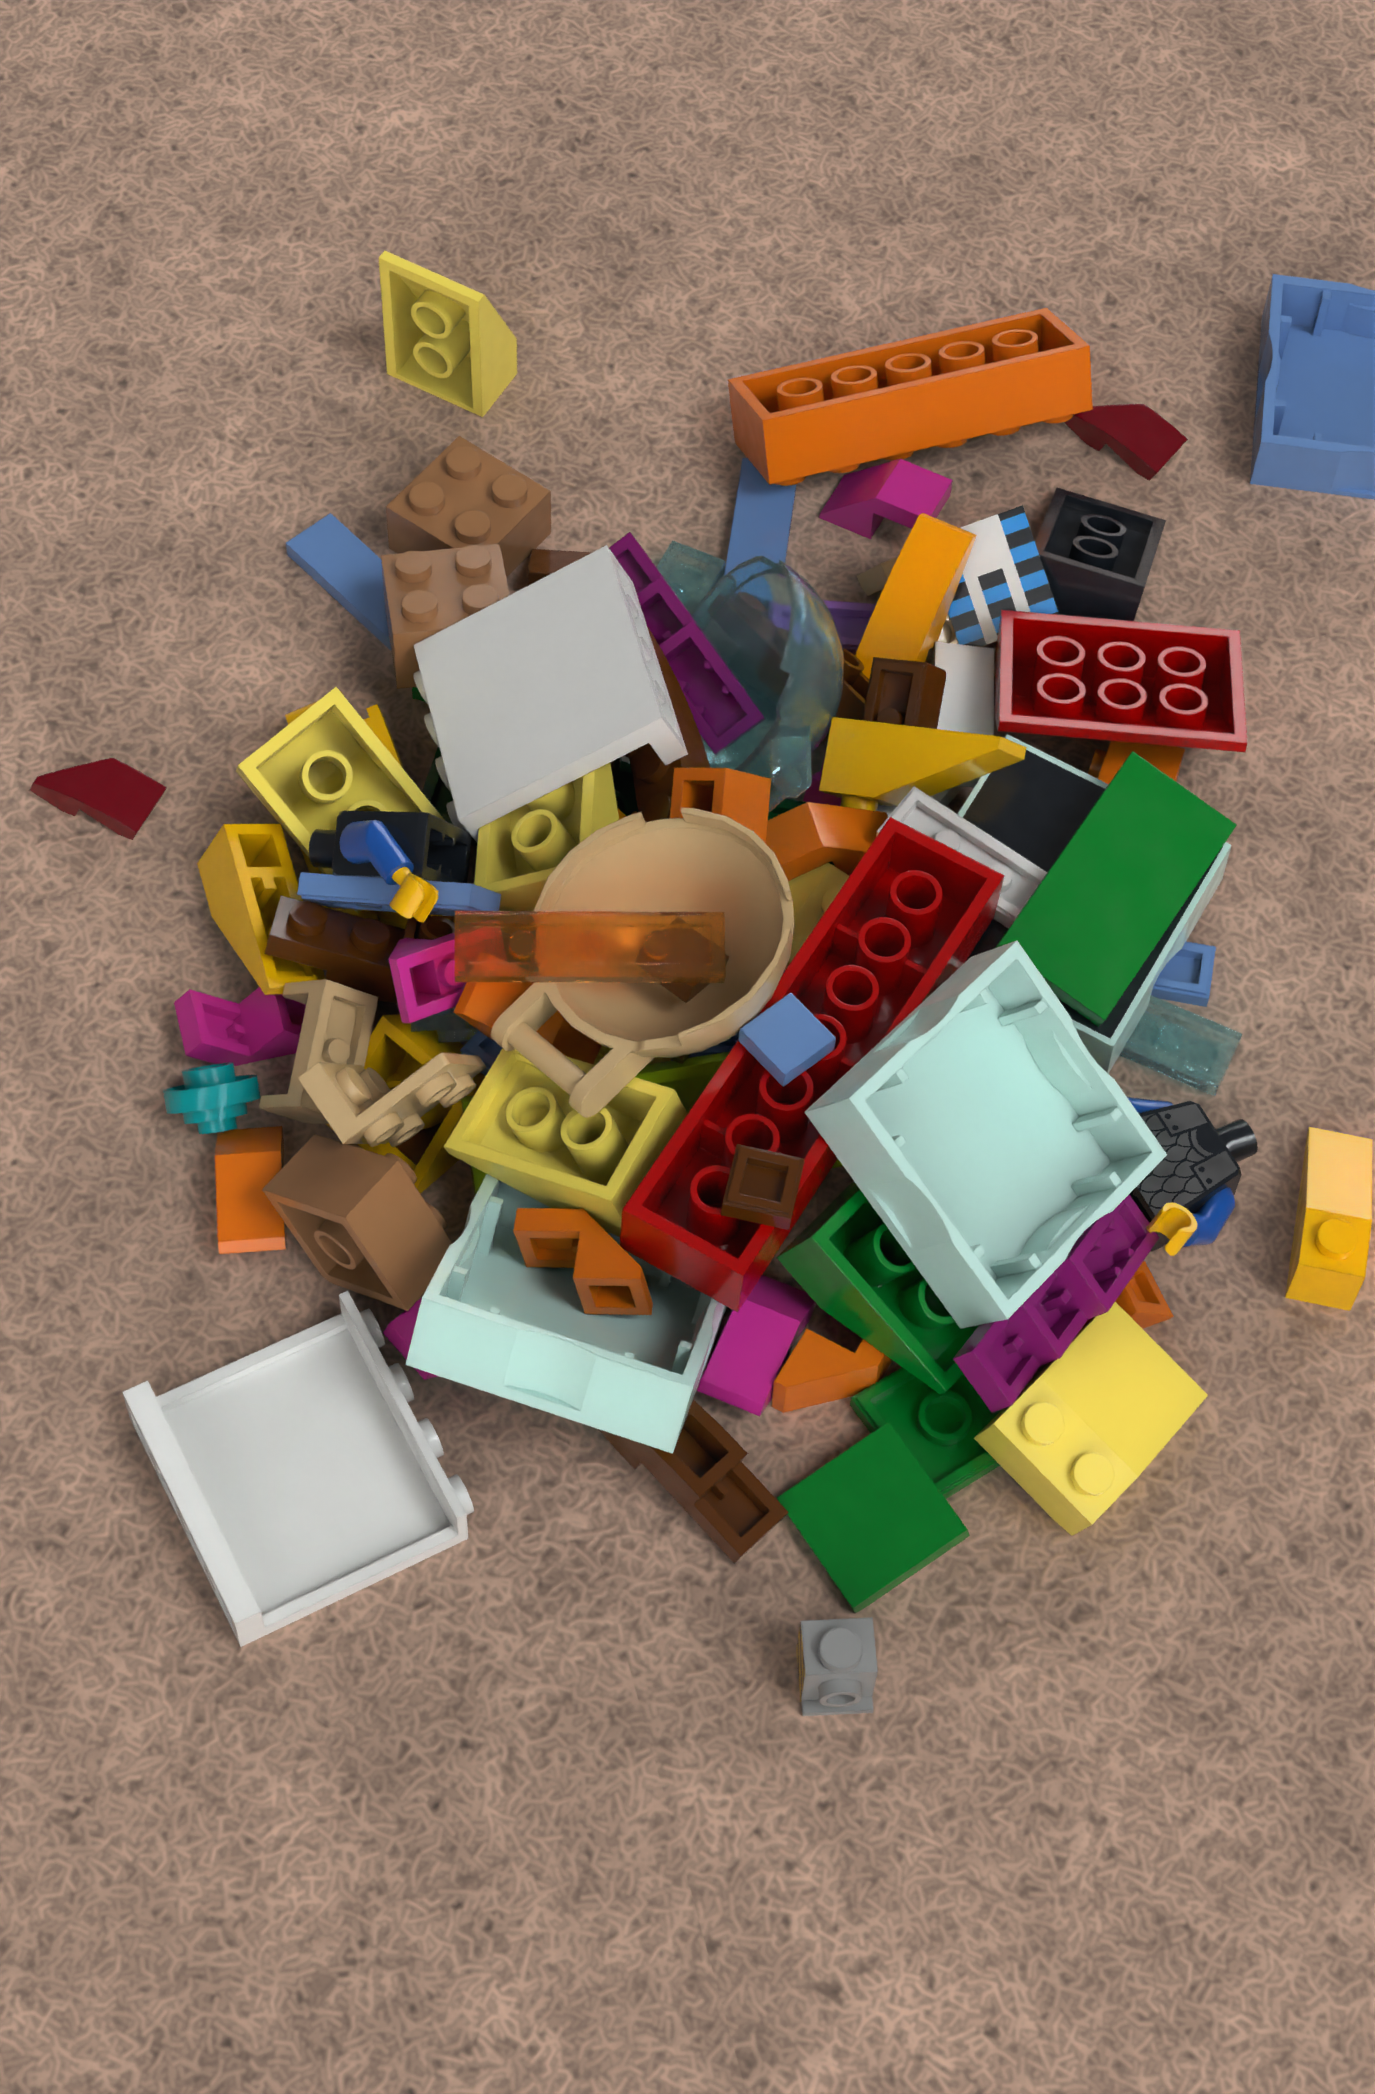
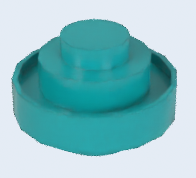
M233 1062L183 1070L184 1084L163 1090L167 1114L183 1113L184 1124L197 1123L199 1134L218 1133L238 1128L236 1117L248 1113L246 1103L261 1098L257 1075L236 1076Z

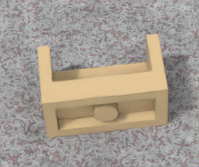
M327 979L285 983L282 996L306 1004L288 1094L261 1095L259 1109L304 1123L329 1124L298 1080V1077L318 1062L353 1064L364 1067L378 997Z

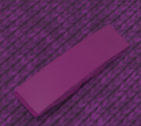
M629 532L610 546L609 549L632 580L647 627H649L681 686L700 735L717 756L763 722L765 717L633 534Z
M1130 1195L1112 1212L1095 1221L1083 1232L1073 1245L1066 1260L1009 1319L979 1325L954 1356L953 1360L992 1413L1012 1406L1041 1365L1060 1359L1088 1319L1110 1310L1160 1238L1156 1232L1149 1233L1146 1229L1150 1223Z

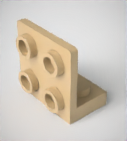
M442 1052L392 1090H390L383 1078L370 1067L364 1069L362 1065L318 1062L299 1076L298 1080L342 1144H369L371 1147L389 1142L392 1147H396L412 1138L425 1126L421 1117L439 1103H441L443 1108H447L471 1093L476 1087V1083L472 1078L483 1071L486 1065L477 1055Z

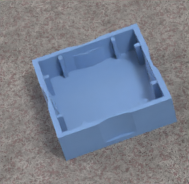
M1277 274L1272 275L1261 322L1250 484L1375 500V290L1350 283Z

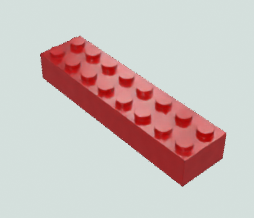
M890 817L781 976L772 998L757 1015L759 1016L789 993H792L836 1037L834 1050L783 1087L737 1041L622 1209L620 1246L631 1254L738 1312L838 1159L807 1117L805 1111L965 963L995 916L1005 875ZM737 1144L805 1159L789 1230L721 1215L724 1194Z

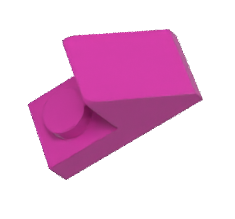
M482 922L434 940L404 938L398 941L389 957V964L402 1023H412L456 1007L480 953L490 955L507 963L499 923Z

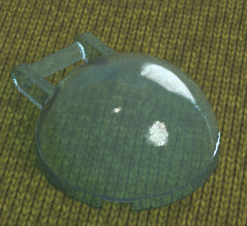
M756 556L738 564L723 576L701 600L692 617L765 717L763 722L717 756L702 738L710 767L729 768L771 778L768 812L770 813L787 797L797 798L811 786V754L827 735L832 717H836L840 706L844 682V654L841 638L833 616L809 581L781 560H779V563H774L765 556Z

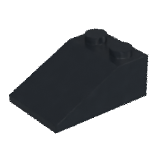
M1056 488L1036 537L1035 544L1059 615L1134 621L1166 520Z

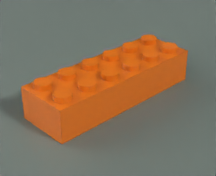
M1048 308L728 379L735 444L769 485H795L804 481L806 476L826 471L833 473L851 472L856 470L861 463L882 458L891 461L906 459L917 450L934 446L954 448L965 444L969 438L986 434L996 436L1010 435L1019 431L1021 426L1042 421L1045 423H1062L1070 420L1073 414L1093 410L1090 345Z

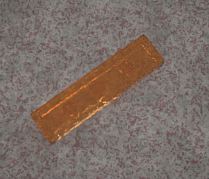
M455 911L454 982L724 983L726 978L724 912Z

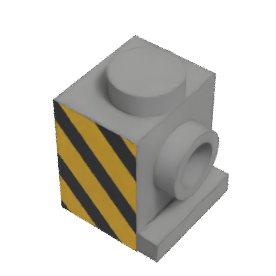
M873 1617L801 1621L796 1653L802 1715L873 1713L872 1696L878 1673Z

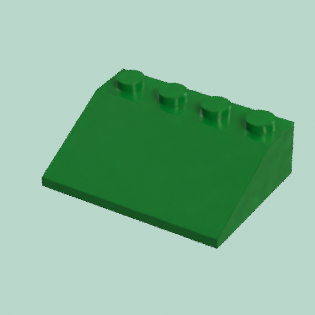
M853 1181L776 1258L822 1310L937 1393L947 1392L963 1375V1372L953 1358L979 1325L960 1329Z

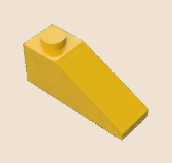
M832 717L819 791L841 798L840 806L872 811H877L878 804L897 807L913 786L929 796L935 795L1024 760L1027 747L1001 736Z
M223 824L197 863L213 920L265 995L283 994L285 983L325 979L322 969L264 954L280 896L303 901L301 896L297 895L298 882L281 824Z
M1313 1127L1308 1128L1285 1298L1348 1311L1351 1310L1366 1275L1372 1225L1373 1139Z

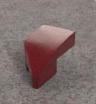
M1145 404L1093 406V410L1073 414L1070 420L1064 422L1081 440L1095 450L1100 451L1107 444L1137 474L1149 481L1188 440L1173 425Z
M109 758L37 776L29 791L70 815L76 816L78 811L81 810L118 835L133 840L167 787L115 758Z

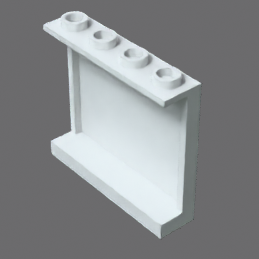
M607 545L413 645L420 669L413 674L414 681L421 696L429 705L431 712L424 716L425 724L432 739L440 748L442 755L435 759V764L442 781L451 791L453 801L447 803V811L453 825L469 832L476 842H478V830L480 827L648 743L665 766L688 755L634 584Z
M348 1291L339 1294L341 1314L156 1397L148 1381L123 1391L130 1420L240 1647L468 1539L467 1515L474 1512L468 1491L457 1474L447 1478L437 1459L443 1456L444 1452L433 1425L428 1418L417 1422L408 1405V1402L414 1400L413 1391L399 1363L388 1367L379 1350L380 1347L385 1345V1340L375 1316L369 1308L359 1312Z

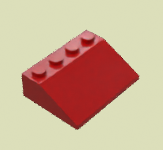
M1001 610L994 659V713L998 731L1246 753L1248 742L1240 630Z

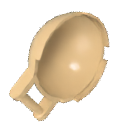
M681 807L683 818L645 822L641 812L626 816L596 830L570 850L546 880L531 915V920L536 926L534 961L540 978L498 1017L492 1027L491 1038L506 1051L516 1049L570 1095V1106L583 1117L594 1116L602 1110L655 1057L673 1058L702 1052L730 1039L740 1031V1028L757 1017L776 990L791 955L795 927L793 899L788 879L775 853L754 831L727 816L696 808ZM677 919L729 956L723 973L687 1003L634 966L640 949ZM557 1010L574 1029L600 1045L611 1049L587 1074L536 1032Z

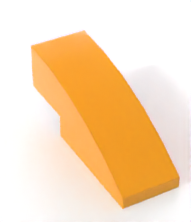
M925 513L919 514L884 585L855 654L863 663L864 670L862 673L868 679H870L873 657L925 662L929 649L935 646V642H938L977 535Z

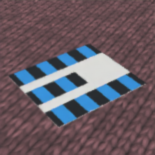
M1023 505L960 527L977 536L948 612L959 644L981 647L997 641L1001 610L1059 615Z

